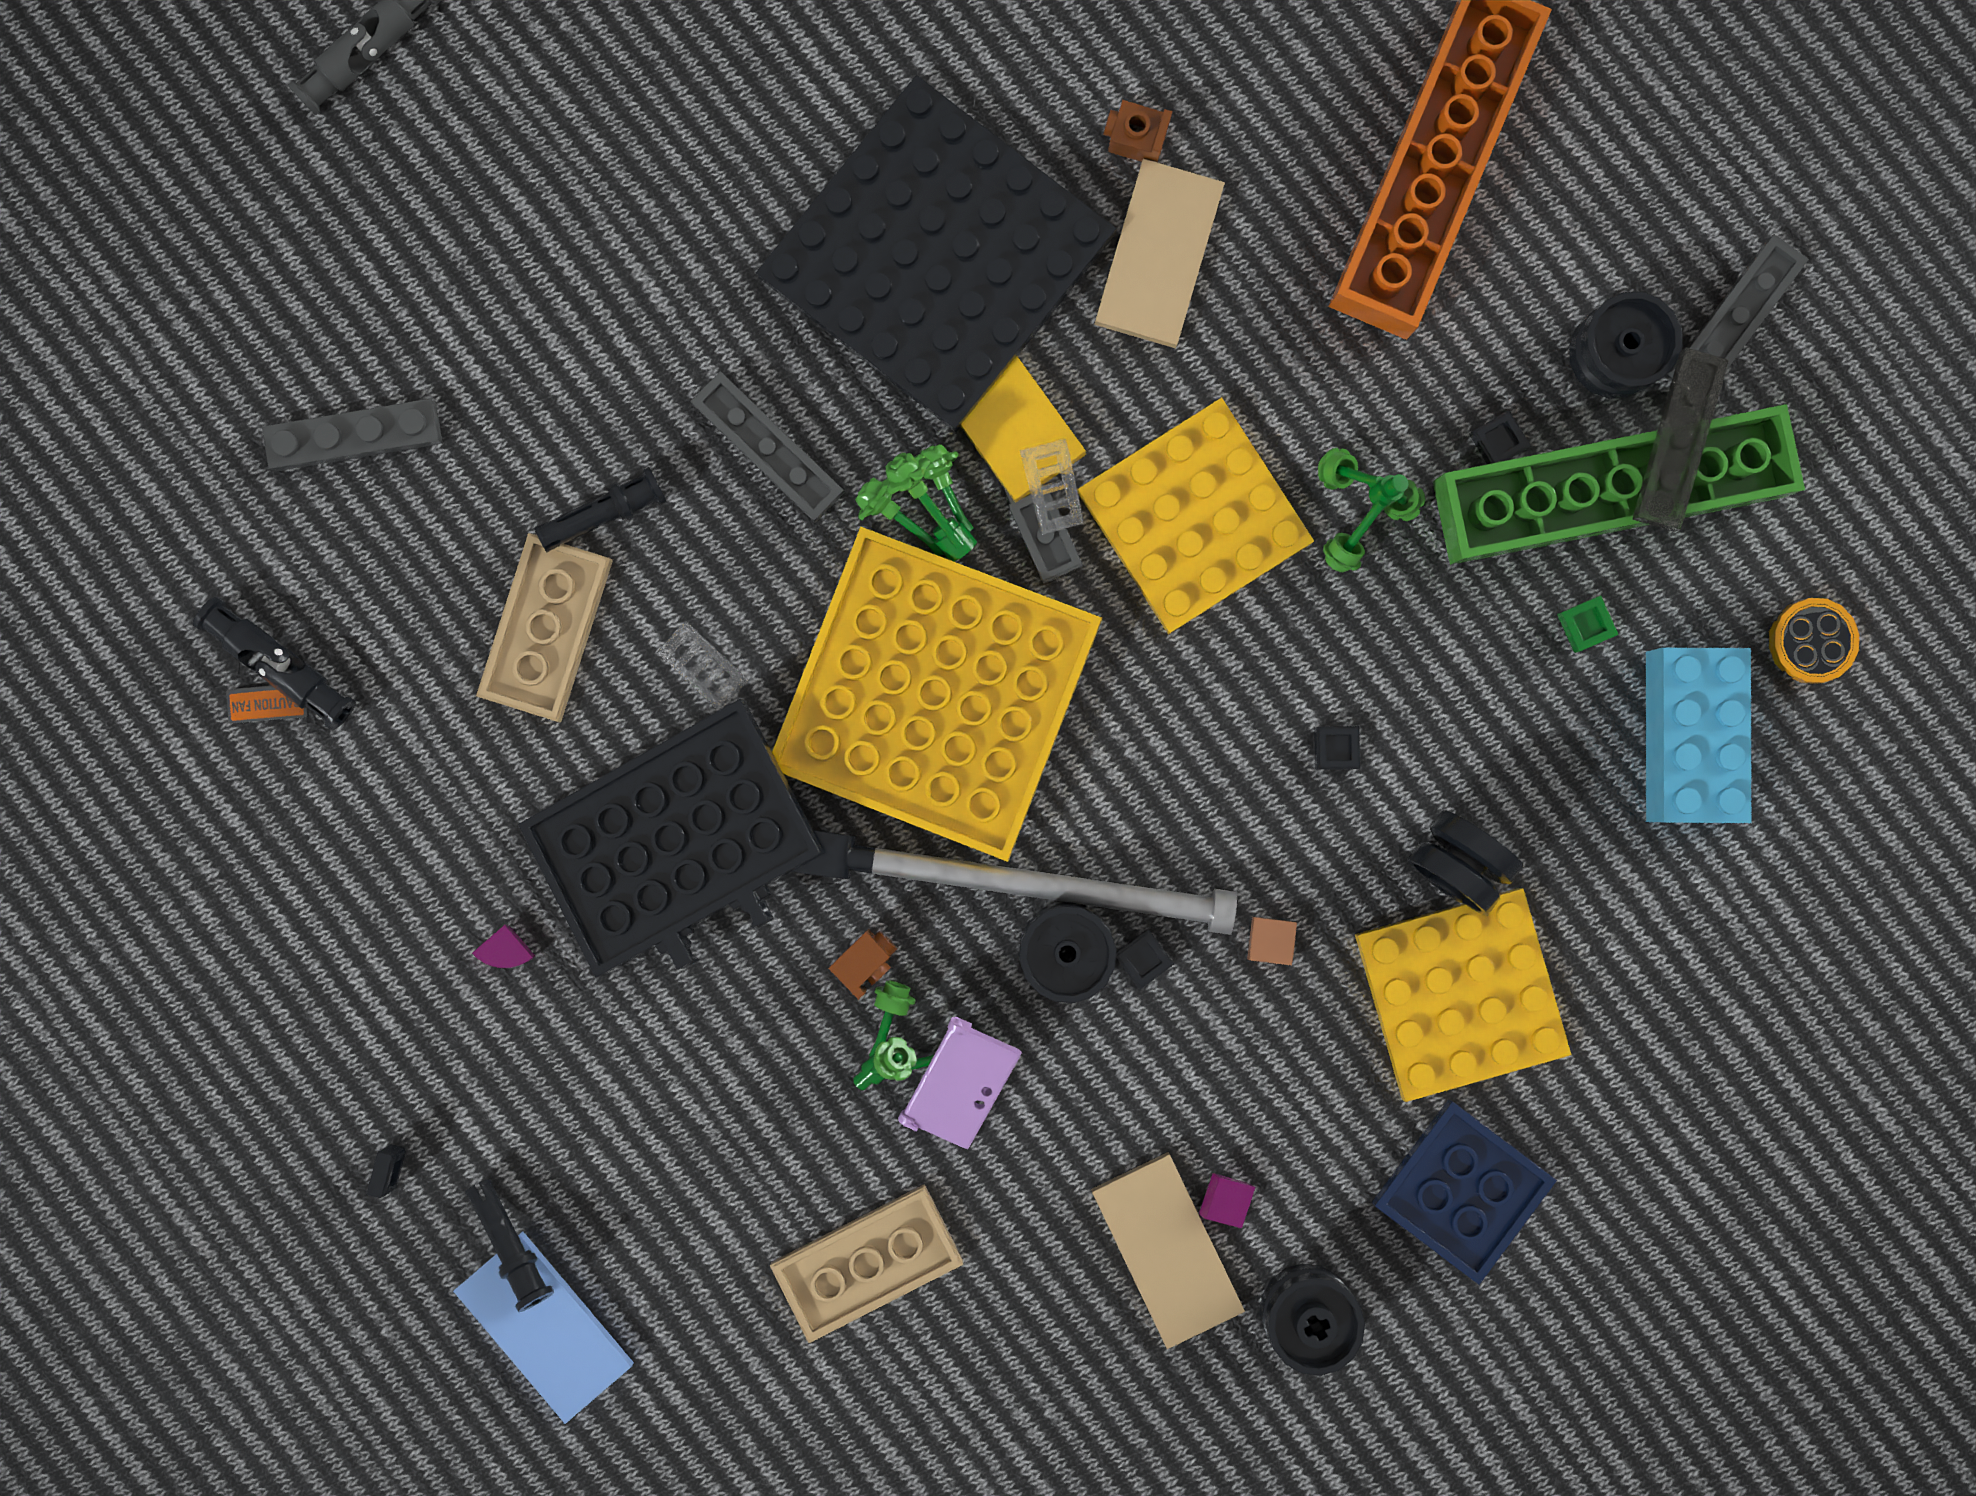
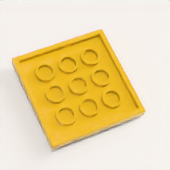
M1222 397L1077 489V493L1168 635L1314 542Z
M1523 888L1499 893L1500 900L1488 916L1472 910L1467 905L1460 904L1355 934L1403 1101H1412L1571 1055Z

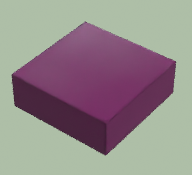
M1212 1173L1199 1215L1207 1220L1242 1228L1256 1187L1244 1181Z

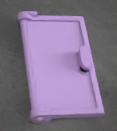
M952 1017L942 1042L906 1109L900 1113L898 1121L903 1126L916 1132L920 1128L960 1147L969 1149L1022 1052L1013 1046L971 1028L972 1023L958 1017ZM975 1101H983L984 1104H977Z

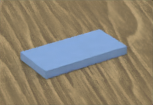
M522 1231L518 1236L525 1251L531 1250L532 1253H535L537 1257L535 1265L546 1286H552L554 1293L549 1298L530 1309L518 1312L515 1307L518 1301L507 1279H501L499 1275V1266L502 1263L497 1254L453 1292L564 1424H566L629 1370L634 1362Z

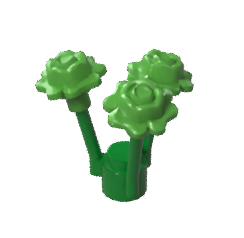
M940 444L928 447L915 457L911 453L898 454L893 461L888 462L886 465L887 479L881 482L876 478H871L870 482L862 486L855 499L861 508L858 516L860 520L869 515L874 516L880 513L890 521L894 518L928 545L935 555L940 556L944 554L948 560L953 562L965 556L977 544V540L970 533L974 527L965 517L950 486L953 484V481L948 471L953 465L952 462L956 460L959 454L957 451L949 453ZM923 477L925 479H933L937 489H942L956 520L953 517L946 519L926 493L928 488L922 481ZM898 491H908L914 499L919 498L938 524L933 531L936 539L899 511L901 507L891 500L892 494Z

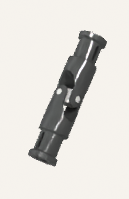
M379 0L355 25L350 27L314 60L315 66L297 83L291 81L287 86L314 115H317L320 112L319 106L337 90L344 91L387 49L391 48L415 26L414 20L431 4L437 5L441 0ZM356 46L360 53L350 57L352 49Z

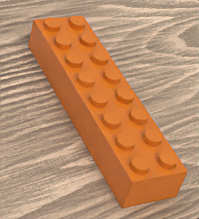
M1531 0L1457 1L1328 307L1406 340L1418 328L1552 9Z

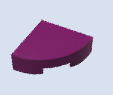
M509 924L501 927L472 952L481 962L497 968L516 967L536 957Z

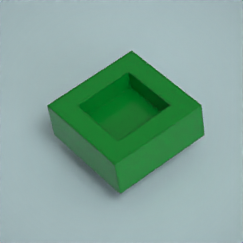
M1601 595L1557 614L1574 653L1619 635Z

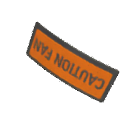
M273 686L230 689L226 691L229 724L304 718L308 716L307 707L301 709Z

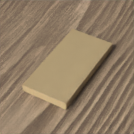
M1147 159L1142 160L1094 325L1176 349L1225 182Z
M528 533L476 696L561 722L613 560L566 544H562L546 553L538 536Z
M1169 1152L1091 1189L1167 1349L1245 1312Z
M924 1184L771 1262L770 1267L808 1343H811L963 1265V1259Z

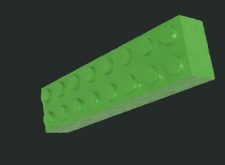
M1787 404L1448 472L1433 481L1450 565L1785 498L1805 490Z

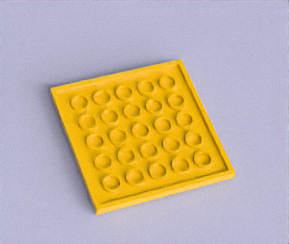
M860 526L772 753L781 771L787 776L1008 862L1102 622V617Z

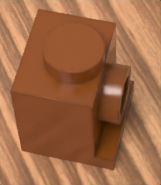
M1122 100L1119 111L1110 110L1103 135L1111 137L1108 152L1140 162L1143 159L1158 163L1173 111L1164 109V112ZM1129 124L1137 125L1144 129L1140 132H1135L1130 128Z
M868 929L828 969L859 1000L867 991L863 983L867 980L873 986L891 968L886 961L897 950V947L881 931L874 935Z

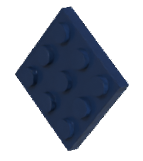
M1448 1099L1371 1203L1480 1285L1557 1180Z

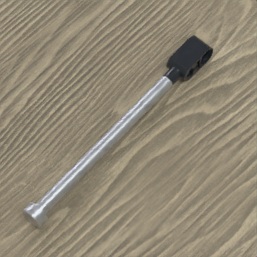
M813 830L824 854L791 871L840 879H850L851 871L1186 919L1208 923L1209 932L1228 935L1232 933L1237 908V892L1214 889L1212 897L872 848L855 845L856 836Z

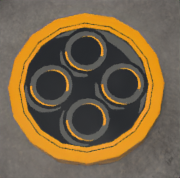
M1808 598L1788 605L1781 611L1782 613L1778 616L1777 621L1773 622L1769 631V650L1777 667L1782 672L1785 671L1789 676L1793 677L1792 679L1801 683H1824L1840 677L1853 665L1859 651V631L1854 618L1842 605L1829 599Z

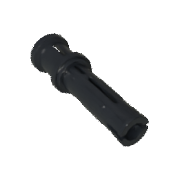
M650 467L643 469V475L622 485L616 482L611 484V487L607 489L609 493L564 513L549 522L534 527L546 553L620 517L622 520L632 519L634 512L655 502L659 504L665 503L666 499Z
M486 1179L479 1182L486 1197L484 1201L475 1185L467 1189L465 1194L469 1198L502 1263L499 1266V1275L501 1279H507L518 1301L515 1307L518 1312H523L549 1298L554 1293L552 1286L545 1285L535 1265L537 1261L535 1253H532L531 1250L525 1251L492 1185V1180Z

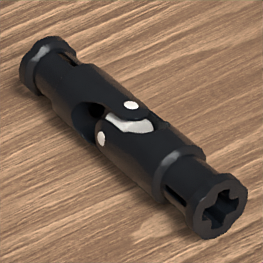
M211 598L196 613L193 619L194 627L201 631L206 630L221 641L222 648L246 667L255 671L262 679L301 709L307 707L325 721L324 725L328 729H337L356 706L354 699L351 697L344 698L327 685V679L314 668L281 646L273 637L249 619L242 620L225 607L226 602L221 598ZM288 668L292 673H285V670Z

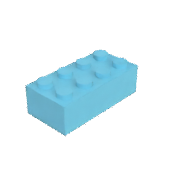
M1659 648L1646 651V822L1751 823V648Z

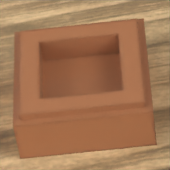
M1252 916L1247 959L1292 965L1297 922Z

